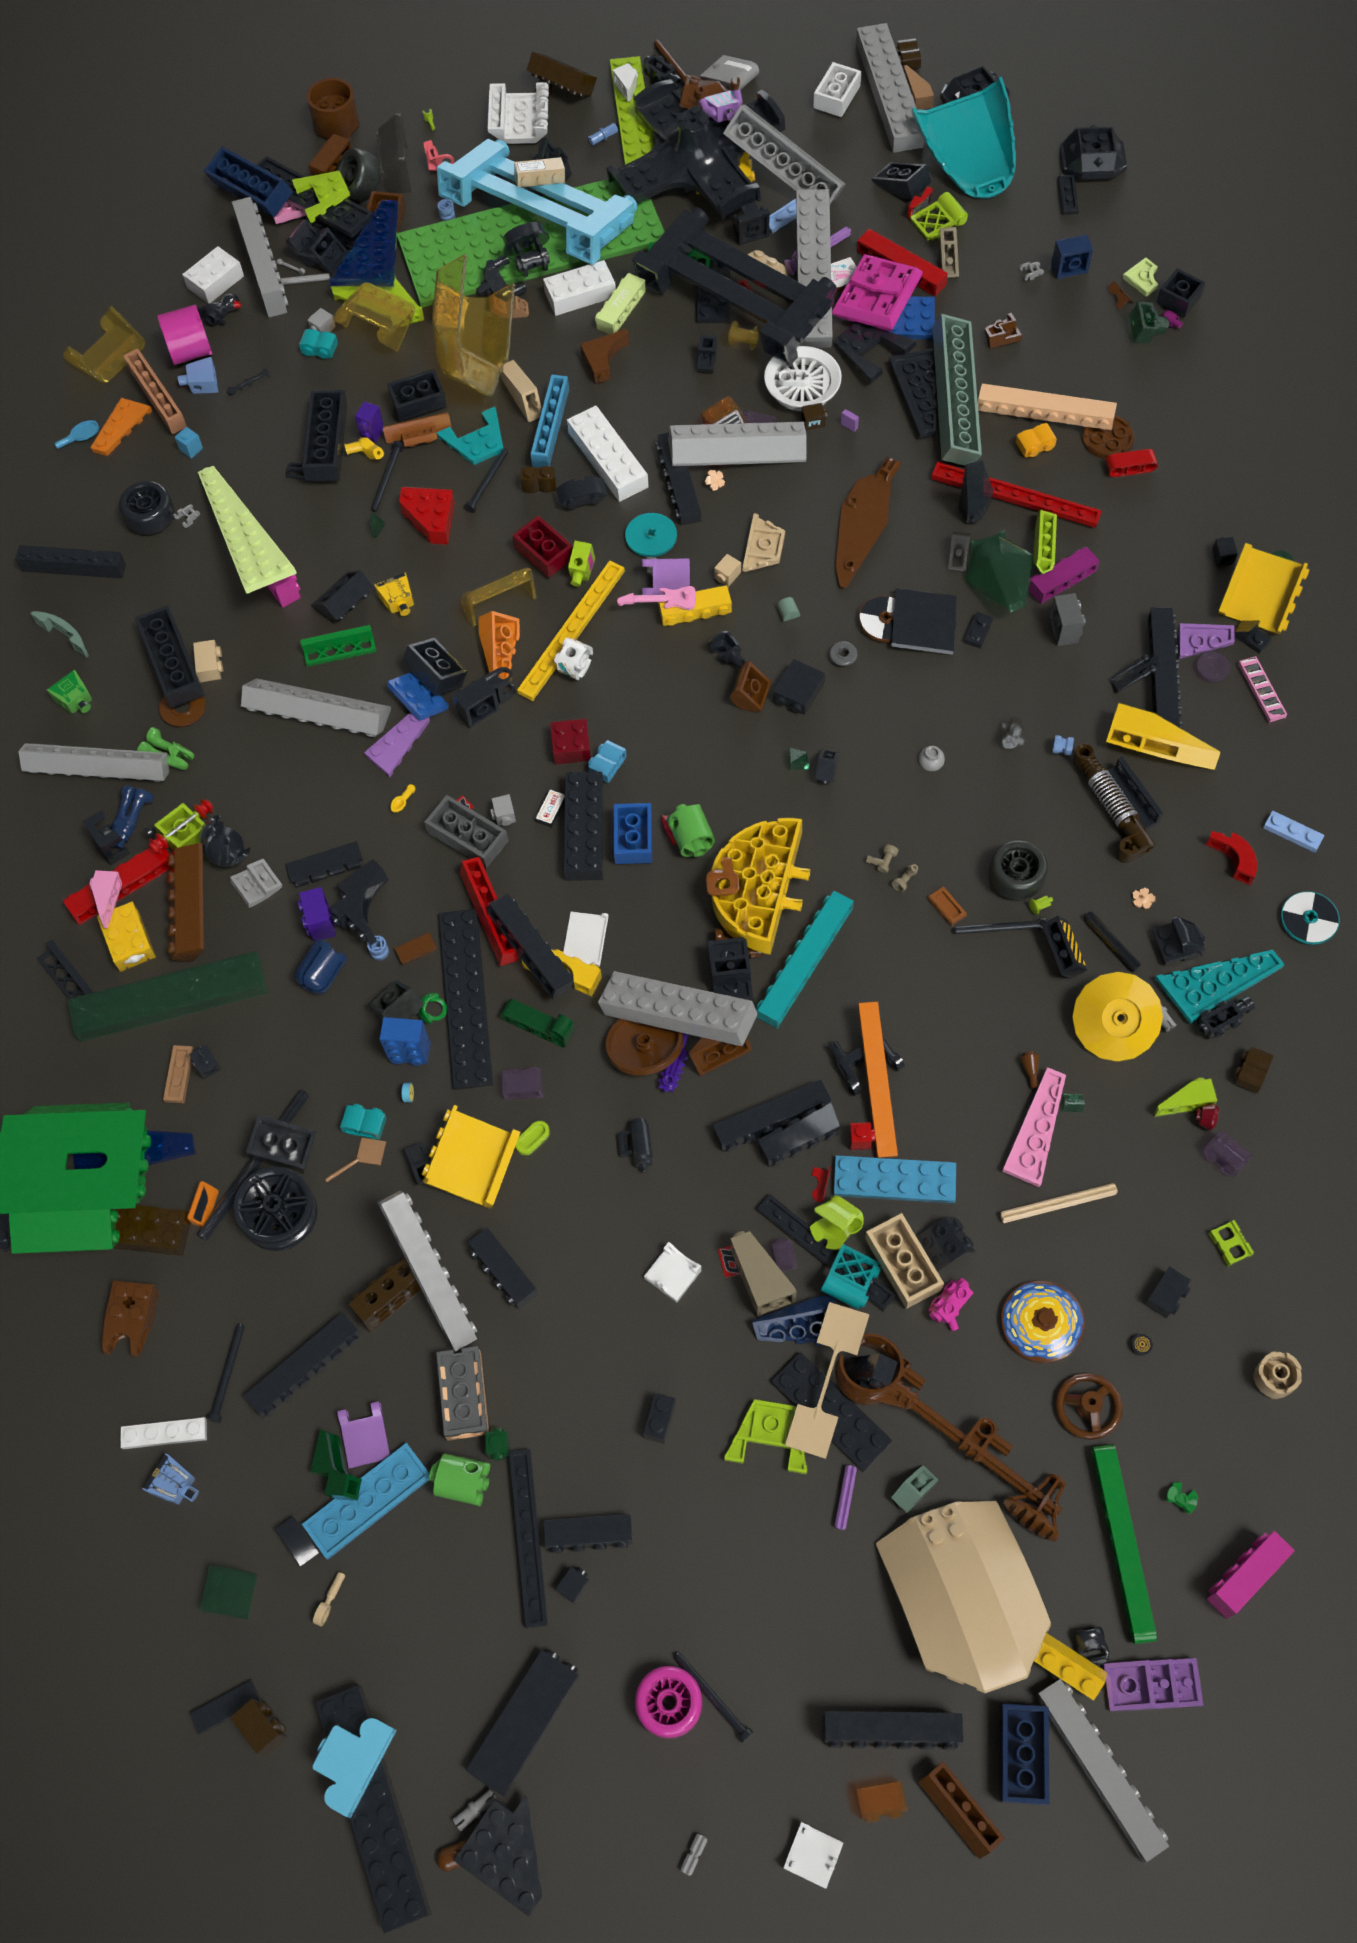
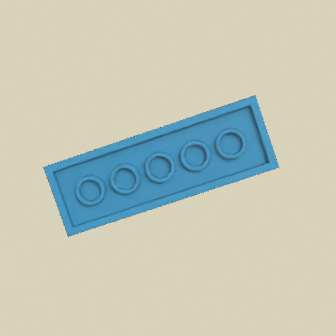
M836 1155L834 1196L955 1204L956 1163Z
M405 1443L361 1478L362 1482L357 1501L334 1499L302 1525L328 1560L429 1481L430 1474L409 1445Z

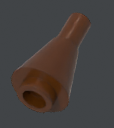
M1033 1051L1023 1053V1057H1020L1027 1076H1029L1031 1089L1039 1088L1037 1080L1039 1055Z

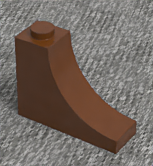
M627 329L580 344L581 356L595 384L611 379L609 364L612 357L620 349L630 345Z

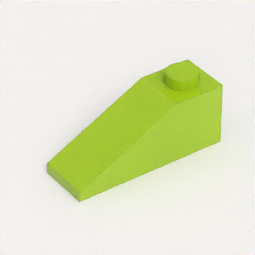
M1204 1078L1194 1079L1161 1103L1154 1112L1155 1117L1195 1111L1197 1108L1200 1109L1202 1105L1216 1104L1217 1097L1212 1080H1204Z

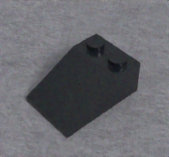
M890 162L871 178L872 182L897 197L912 200L914 196L926 189V186L931 183L927 164Z

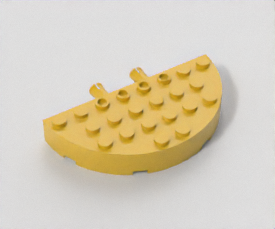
M779 818L778 821L768 823L767 821H762L743 829L733 836L729 843L719 851L712 866V871L723 870L721 865L722 858H732L733 871L738 874L740 889L731 895H711L712 905L718 921L727 933L733 938H745L747 947L771 955L782 910L791 909L801 912L803 899L786 897L790 879L797 878L808 881V877H810V869L794 867L802 836V819ZM720 879L716 882L715 886L719 890L725 889L730 886V882L726 879Z

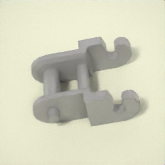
M1027 262L1019 267L1020 271L1023 270V267L1024 270H1031L1032 273H1028L1024 277L1026 281L1028 277L1029 280H1033L1044 273V270L1039 268V262Z
M190 504L184 509L180 508L177 511L178 515L174 514V518L179 519L186 515L188 517L186 519L187 523L183 522L182 525L187 528L193 524V520L199 517L200 512L194 511L193 505Z

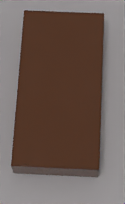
M426 933L394 948L403 966L437 951L430 933Z

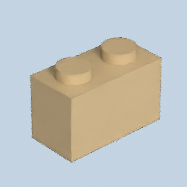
M215 640L193 643L195 668L199 681L205 682L221 679V672H223V664L219 657H222L221 647L217 646Z

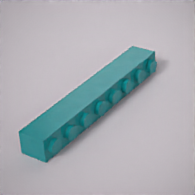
M833 891L831 896L827 895L823 902L824 907L821 911L818 910L813 918L812 926H807L804 932L805 937L797 942L794 948L796 951L786 959L784 970H779L775 978L777 981L774 985L768 987L766 991L767 996L764 1001L760 1000L756 1007L758 1019L778 1029L853 910V900L836 891Z

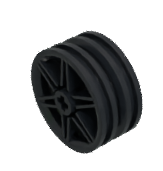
M268 1167L256 1171L241 1184L234 1200V1214L238 1225L256 1246L265 1250L284 1251L296 1247L311 1234L317 1221L318 1208L314 1195L304 1179L296 1172L287 1168ZM273 1186H277V1187L275 1188V1190H274V1193H273V1192L271 1191L272 1187H273ZM292 1193H295V1194H296V1197H289V1196H290ZM259 1197L262 1201H254V1199ZM293 1213H297L295 1219H291ZM260 1217L258 1223H255V1219ZM274 1226H276V1227H279V1226H280L279 1230H277V1231H274V1230H273V1227H274Z

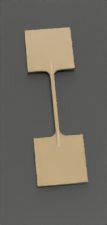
M829 1302L817 1343L829 1346L834 1351L817 1407L809 1408L800 1404L797 1405L785 1446L826 1459L838 1417L823 1412L821 1408L837 1354L845 1351L858 1355L869 1314Z

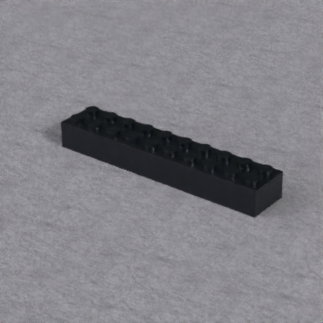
M359 1685L316 1702L326 1739L334 1726L342 1727L361 1737V1724L365 1720L372 1718L363 1687ZM383 1756L350 1821L384 1934H387L431 1916L432 1912Z

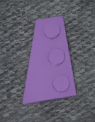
M1183 623L1179 625V659L1234 644V625Z

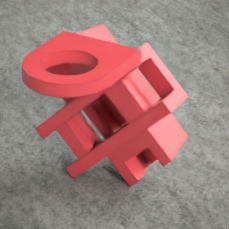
M431 140L424 142L430 171H437V166L445 158L451 160L450 164H454V158L451 155H438V150L433 146Z

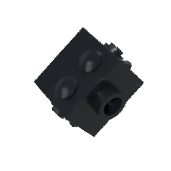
M207 1045L199 1046L189 1054L193 1066L204 1079L222 1070Z

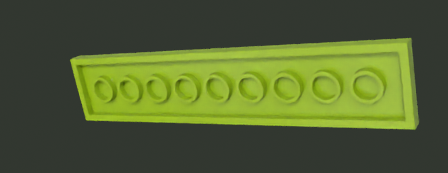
M640 56L610 59L612 81L613 70L628 63L633 69H636L638 74L637 86L629 102L613 83L625 165L649 153L654 147L652 132L636 114L633 98L645 89Z

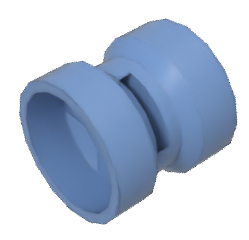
M449 199L439 201L440 220L443 222L454 219L453 202Z
M1055 735L1052 753L1058 754L1063 752L1065 755L1071 756L1074 738L1067 737L1064 739L1060 735Z
M375 936L377 942L373 945L367 942V947L371 957L381 961L388 956L389 949L383 937Z

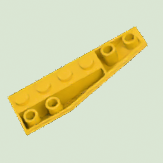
M1121 703L1118 704L1106 742L1146 754L1215 770L1221 753L1219 750L1157 714Z

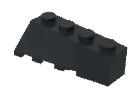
M830 1099L823 1102L825 1106L821 1109L816 1110L813 1108L809 1110L803 1119L795 1118L790 1121L786 1129L783 1130L780 1127L758 1140V1148L768 1167L772 1165L778 1166L785 1161L784 1159L790 1156L796 1157L807 1148L813 1149L825 1139L832 1140L838 1135L840 1125Z

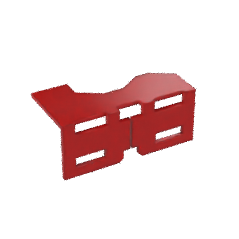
M829 1166V1170L813 1168L812 1176L817 1177L819 1182L818 1187L812 1194L815 1201L823 1203L831 1166Z

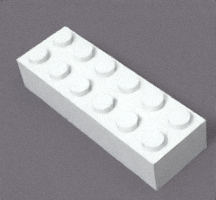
M597 406L567 419L568 433L619 502L648 488V474Z

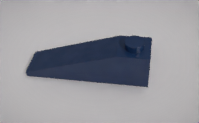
M830 1295L812 1298L752 1320L757 1340L783 1342L786 1340L797 1341L796 1344L808 1342L816 1343V1346H826L817 1343L829 1302L836 1304L835 1298Z

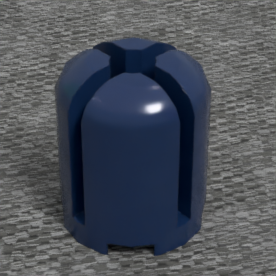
M320 939L317 942L315 940L294 973V977L299 985L314 994L326 993L348 960L342 952L338 954L337 951L330 947L331 944Z

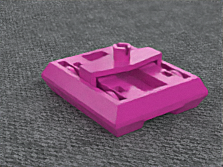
M864 254L833 308L832 314L837 318L864 323L891 332L923 272L916 267Z

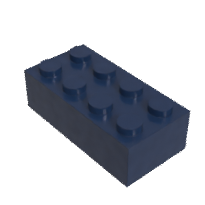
M1013 1704L1000 1705V1803L1049 1805V1707Z

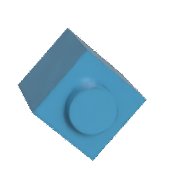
M185 427L175 436L179 450L191 459L203 449L198 434L188 427Z

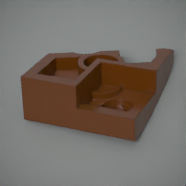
M1012 313L1007 314V319L1004 321L999 319L995 324L985 328V336L990 349L1022 341V334L1016 326V319Z

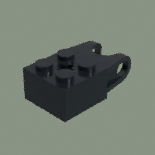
M500 667L474 680L470 685L458 690L453 695L457 713L470 729L499 711V706L514 695L515 686L511 682L513 674L509 668ZM503 672L509 674L505 679L499 678V675ZM506 686L511 687V691L503 692Z

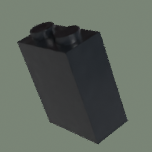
M793 659L773 691V701L780 706L790 708L795 713L805 715L825 683V673Z

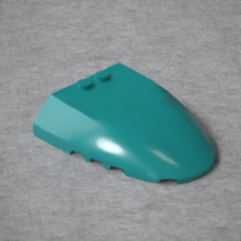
M1002 76L998 77L994 83L982 91L929 110L912 108V116L931 154L945 173L963 192L972 197L984 199L995 197L1006 190L1015 173L1016 151L1011 107Z

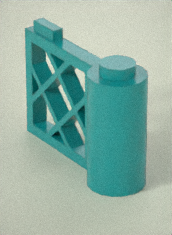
M843 1244L820 1291L857 1310L859 1307L864 1308L869 1298L866 1296L870 1282L873 1277H878L881 1267L878 1266L879 1262ZM843 1252L850 1255L853 1260L845 1261L842 1255ZM861 1263L872 1266V1269L864 1271ZM856 1265L859 1272L851 1273L848 1266ZM843 1267L846 1275L838 1274L835 1272V1269ZM862 1277L865 1285L862 1286L856 1283L854 1278Z

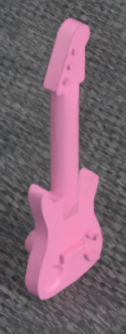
M692 586L676 590L660 588V593L665 595H634L631 593L618 598L617 604L622 606L624 604H634V602H667L664 605L666 609L678 607L692 610L696 603L695 588Z

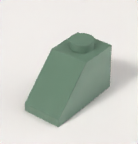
M922 1465L900 1486L891 1498L900 1508L908 1513L939 1480Z

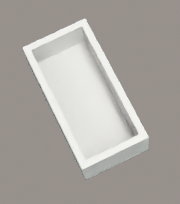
M604 260L593 265H586L543 279L544 291L555 316L608 300L616 289L614 279Z

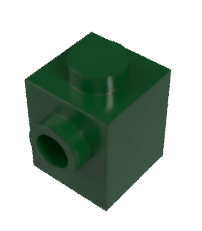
M493 1428L491 1432H486V1455L488 1458L498 1461L509 1457L510 1443L508 1432L504 1431L503 1428Z

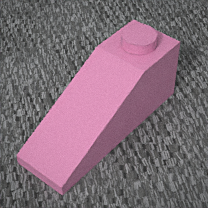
M96 870L94 877L90 880V888L93 891L104 928H108L122 882L118 872Z

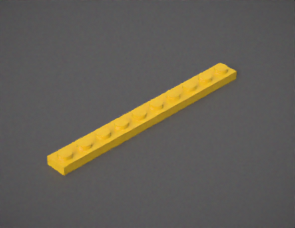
M609 560L517 689L519 695L534 701L557 668L554 659L557 653L561 652L564 640L566 638L577 640L625 572L624 567Z

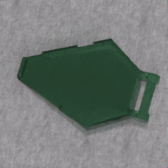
M1004 530L999 531V534L978 541H970L973 555L966 574V582L974 588L978 587L985 596L1000 606L1004 605L1011 612L1024 608L1029 594L1031 569H1033L1034 562L1033 554L1007 539Z

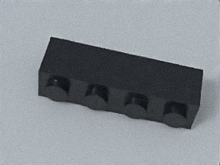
M488 1227L468 1242L471 1248L468 1250L475 1260L479 1258L483 1263L480 1265L487 1275L491 1274L494 1277V1285L499 1291L502 1289L507 1294L505 1298L511 1306L516 1305L520 1309L538 1295L536 1287Z
M630 1514L544 1520L545 1548L553 1554L563 1553V1549H572V1552L585 1551L586 1547H594V1550H605L607 1546L615 1545V1548L622 1549L628 1548V1544H633Z

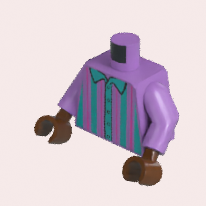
M737 77V83H734L731 78L730 87L734 91L731 90L708 97H703L705 91L703 86H700L699 92L695 88L694 97L700 100L701 109L707 113L708 117L717 122L732 120L739 107L743 104L741 90L738 89L740 78Z

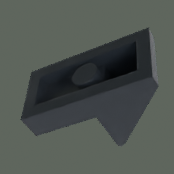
M1259 620L1241 621L1234 628V637L1260 654L1272 639L1257 629L1260 623Z

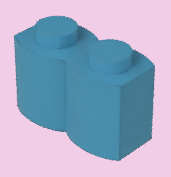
M607 740L599 746L598 754L589 760L588 767L589 772H603V780L609 783L617 769L620 768L626 759L627 753L625 748Z

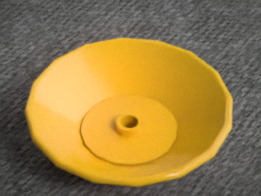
M1114 972L1100 975L1085 985L1075 1001L1072 1018L1075 1033L1085 1049L1099 1058L1118 1062L1136 1058L1152 1046L1160 1034L1163 1014L1160 999L1148 983L1136 975ZM1119 1014L1123 1015L1122 1021L1117 1020Z

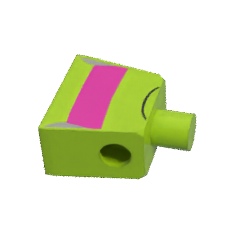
M580 541L574 542L568 566L571 576L570 584L579 587L582 581L587 582L589 580L595 562L592 544Z

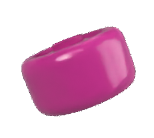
M674 1666L656 1668L641 1680L635 1695L637 1716L645 1729L657 1737L672 1739L685 1735L696 1725L702 1712L703 1702L700 1687L692 1675L681 1668ZM666 1697H673L675 1699V1706L672 1709L663 1707V1700Z

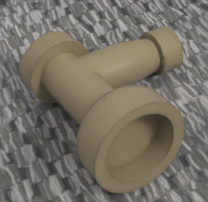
M886 844L883 848L885 854L883 860L868 856L866 863L878 866L877 870L879 872L887 874L891 858L895 857L899 850L893 845Z
M916 864L909 865L901 878L894 879L892 882L893 888L903 893L907 888V881L917 874L918 866Z

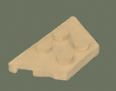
M754 513L743 563V572L780 563L785 530L774 526L768 520L766 522L763 521L756 513Z

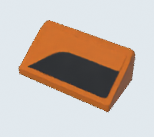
M203 1181L199 1183L187 1217L193 1225L201 1227L211 1215L219 1193L216 1188Z

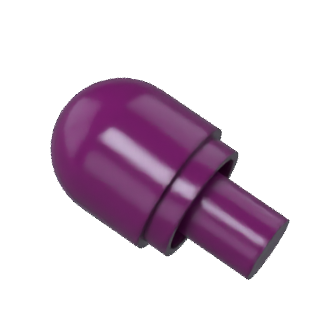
M1169 310L1163 312L1161 320L1169 327H1182L1183 323L1179 321L1177 314Z

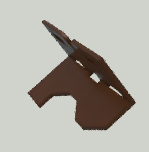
M1115 281L1109 285V292L1116 294L1118 297V302L1115 305L1119 310L1129 300L1134 303Z

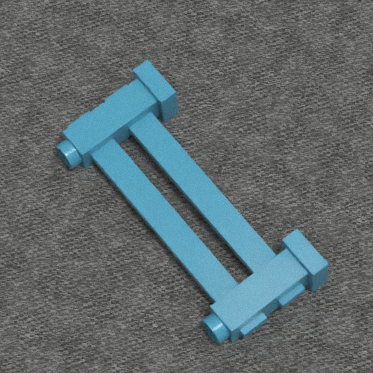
M487 139L454 164L444 161L437 166L439 196L464 207L472 201L471 192L479 188L566 227V253L591 265L600 259V249L634 222V213L637 211V203L629 195L620 197L615 194L605 202L564 183L528 186L533 190L590 214L586 217L494 176L497 173L516 182L514 177V161L507 159L510 153L509 147L500 139L495 142Z

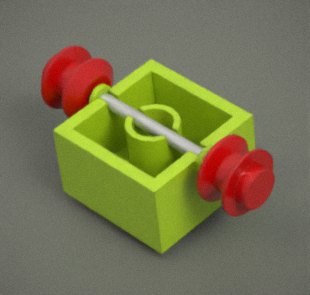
M200 799V805L194 804V812L184 803L179 805L154 825L157 832L155 834L156 839H148L150 842L148 844L149 848L154 853L158 852L161 854V848L163 847L168 849L169 846L174 850L178 847L199 843V832L204 825L200 818L207 819V813L213 814V805L208 800Z

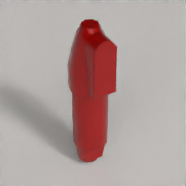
M663 815L661 816L662 826L666 831L671 843L673 845H676L675 839L666 821L669 815Z

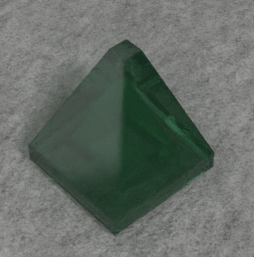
M371 513V530L373 537L377 538L385 526V521Z

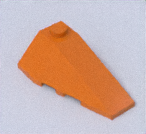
M490 611L479 617V636L489 673L500 667H506L511 670V659L516 652L515 644L520 637L519 619ZM503 672L499 675V678L505 679L509 674Z

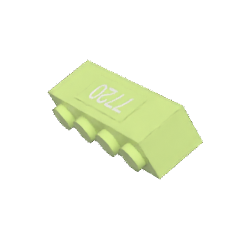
M628 273L620 281L618 288L612 292L610 299L604 303L602 310L596 314L595 321L598 330L607 334H612L619 330L646 292L644 279Z

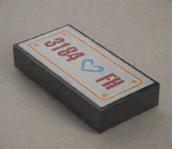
M549 789L535 817V822L552 828L565 803V794Z

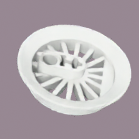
M798 346V358L791 366L775 357L770 360L765 370L766 387L770 394L788 409L802 411V406L822 403L823 406L836 394L840 387L841 370L838 363L831 355L818 348ZM797 365H802L801 370L798 369ZM805 365H809L808 370H805ZM801 393V401H796ZM804 393L808 401H804Z

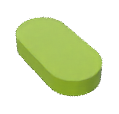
M536 1121L519 1136L516 1143L518 1153L521 1155L532 1154L549 1137L550 1130L547 1123Z

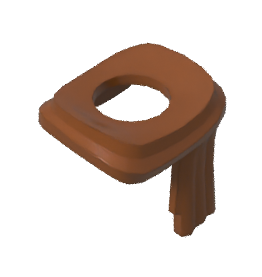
M722 858L721 865L723 870H714L707 873L706 883L709 895H731L739 891V877L733 871L732 858ZM720 879H726L730 882L728 888L720 890L716 888L715 884Z

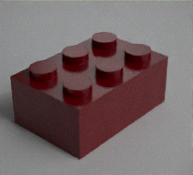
M539 515L512 535L514 548L548 578L570 562L573 545Z

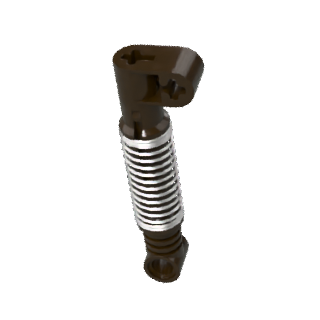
M1087 743L1079 744L1073 756L1074 765L1082 769L1087 777L1088 785L1090 788H1093L1092 791H1095L1099 801H1102L1101 804H1104L1108 814H1111L1110 817H1113L1117 827L1127 835L1118 846L1116 851L1117 859L1123 863H1129L1148 854L1156 847V844L1139 821L1137 811L1134 810L1128 798L1125 797L1119 785L1116 784V781L1110 775V772L1103 768L1096 759L1093 747Z

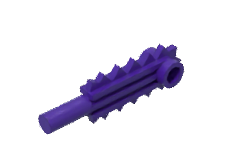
M683 1033L684 1044L681 1053L670 1066L664 1069V1072L660 1073L663 1078L658 1079L660 1083L659 1088L663 1089L665 1093L674 1092V1088L679 1087L676 1081L681 1080L679 1074L683 1073L681 1068L686 1066L683 1061L688 1060L686 1056L689 1053L684 1048L689 1034Z

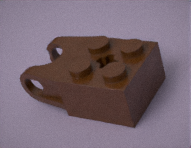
M113 1281L104 1319L102 1340L104 1354H111L119 1340L130 1338L131 1355L133 1357L140 1356L149 1331L152 1329L160 1292L153 1284Z

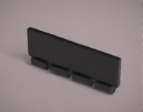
M355 841L286 863L291 883L295 882L298 888L309 884L308 878L310 877L313 882L326 879V872H329L331 877L345 873L344 866H347L349 871L360 868V861H363L358 843Z

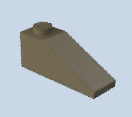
M956 227L940 228L938 232V250L941 269L948 273V278H959Z

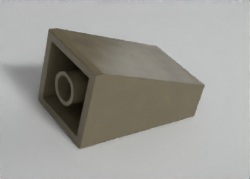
M741 1231L734 1234L733 1238H731V1252L757 1317L796 1303L797 1291L752 1233L750 1231L746 1233Z

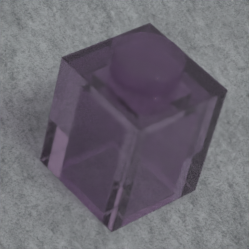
M779 1239L772 1243L773 1259L780 1270L783 1272L797 1269V1260L792 1240Z

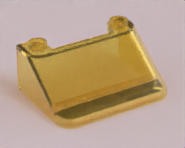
M365 282L338 308L333 321L347 328L352 315L380 327L377 332L380 343L398 351L415 313V307L411 302Z
M112 306L108 308L100 320V325L106 333L90 349L81 355L78 351L68 346L62 355L70 364L102 383L109 382L127 365L123 355L137 348L141 351L145 346L144 338Z
M524 568L514 571L510 575L471 592H466L461 598V605L472 625H477L473 605L524 583L532 599H537L531 569Z

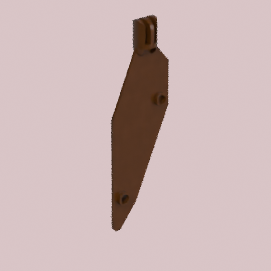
M886 456L876 473L858 479L842 504L836 557V571L841 588H846L888 523L891 482L901 466V462L898 460L895 462V459H889Z

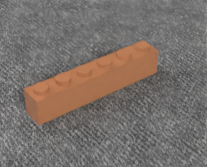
M137 348L123 355L129 371L170 432L174 434L187 427L181 411L139 349Z

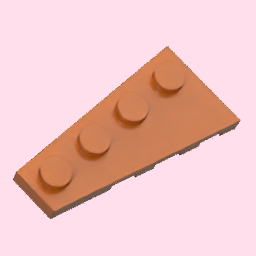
M121 398L92 444V452L108 456L121 443V439L126 435L128 436L132 432L131 429L136 424L139 425L146 414L149 415L152 412L151 406Z

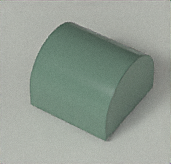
M784 598L777 604V609L783 622L800 617V612L793 598Z

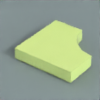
M1144 258L1125 272L1122 279L1144 296H1148L1158 287V283L1153 276L1158 266L1149 259Z

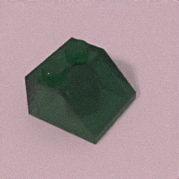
M209 1566L200 1611L210 1615L248 1620L258 1575L230 1568Z

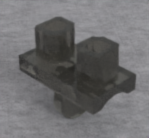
M1010 716L1008 724H1002L1001 728L1004 735L1002 744L1007 749H1013L1018 743L1020 745L1024 743L1022 734L1024 727L1021 725L1022 721L1020 718Z

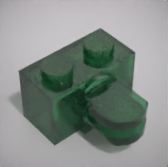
M1138 301L1129 314L1133 337L1136 342L1150 343L1156 333L1164 334L1170 325L1167 317L1157 315V311H1154L1153 303Z

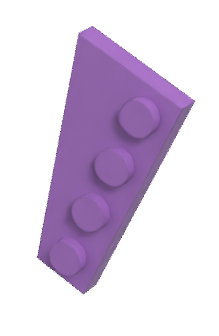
M409 713L365 751V756L387 776L391 777L393 770L397 765L399 766L405 753L409 752L415 739L419 738L429 724V717L419 721L412 713Z

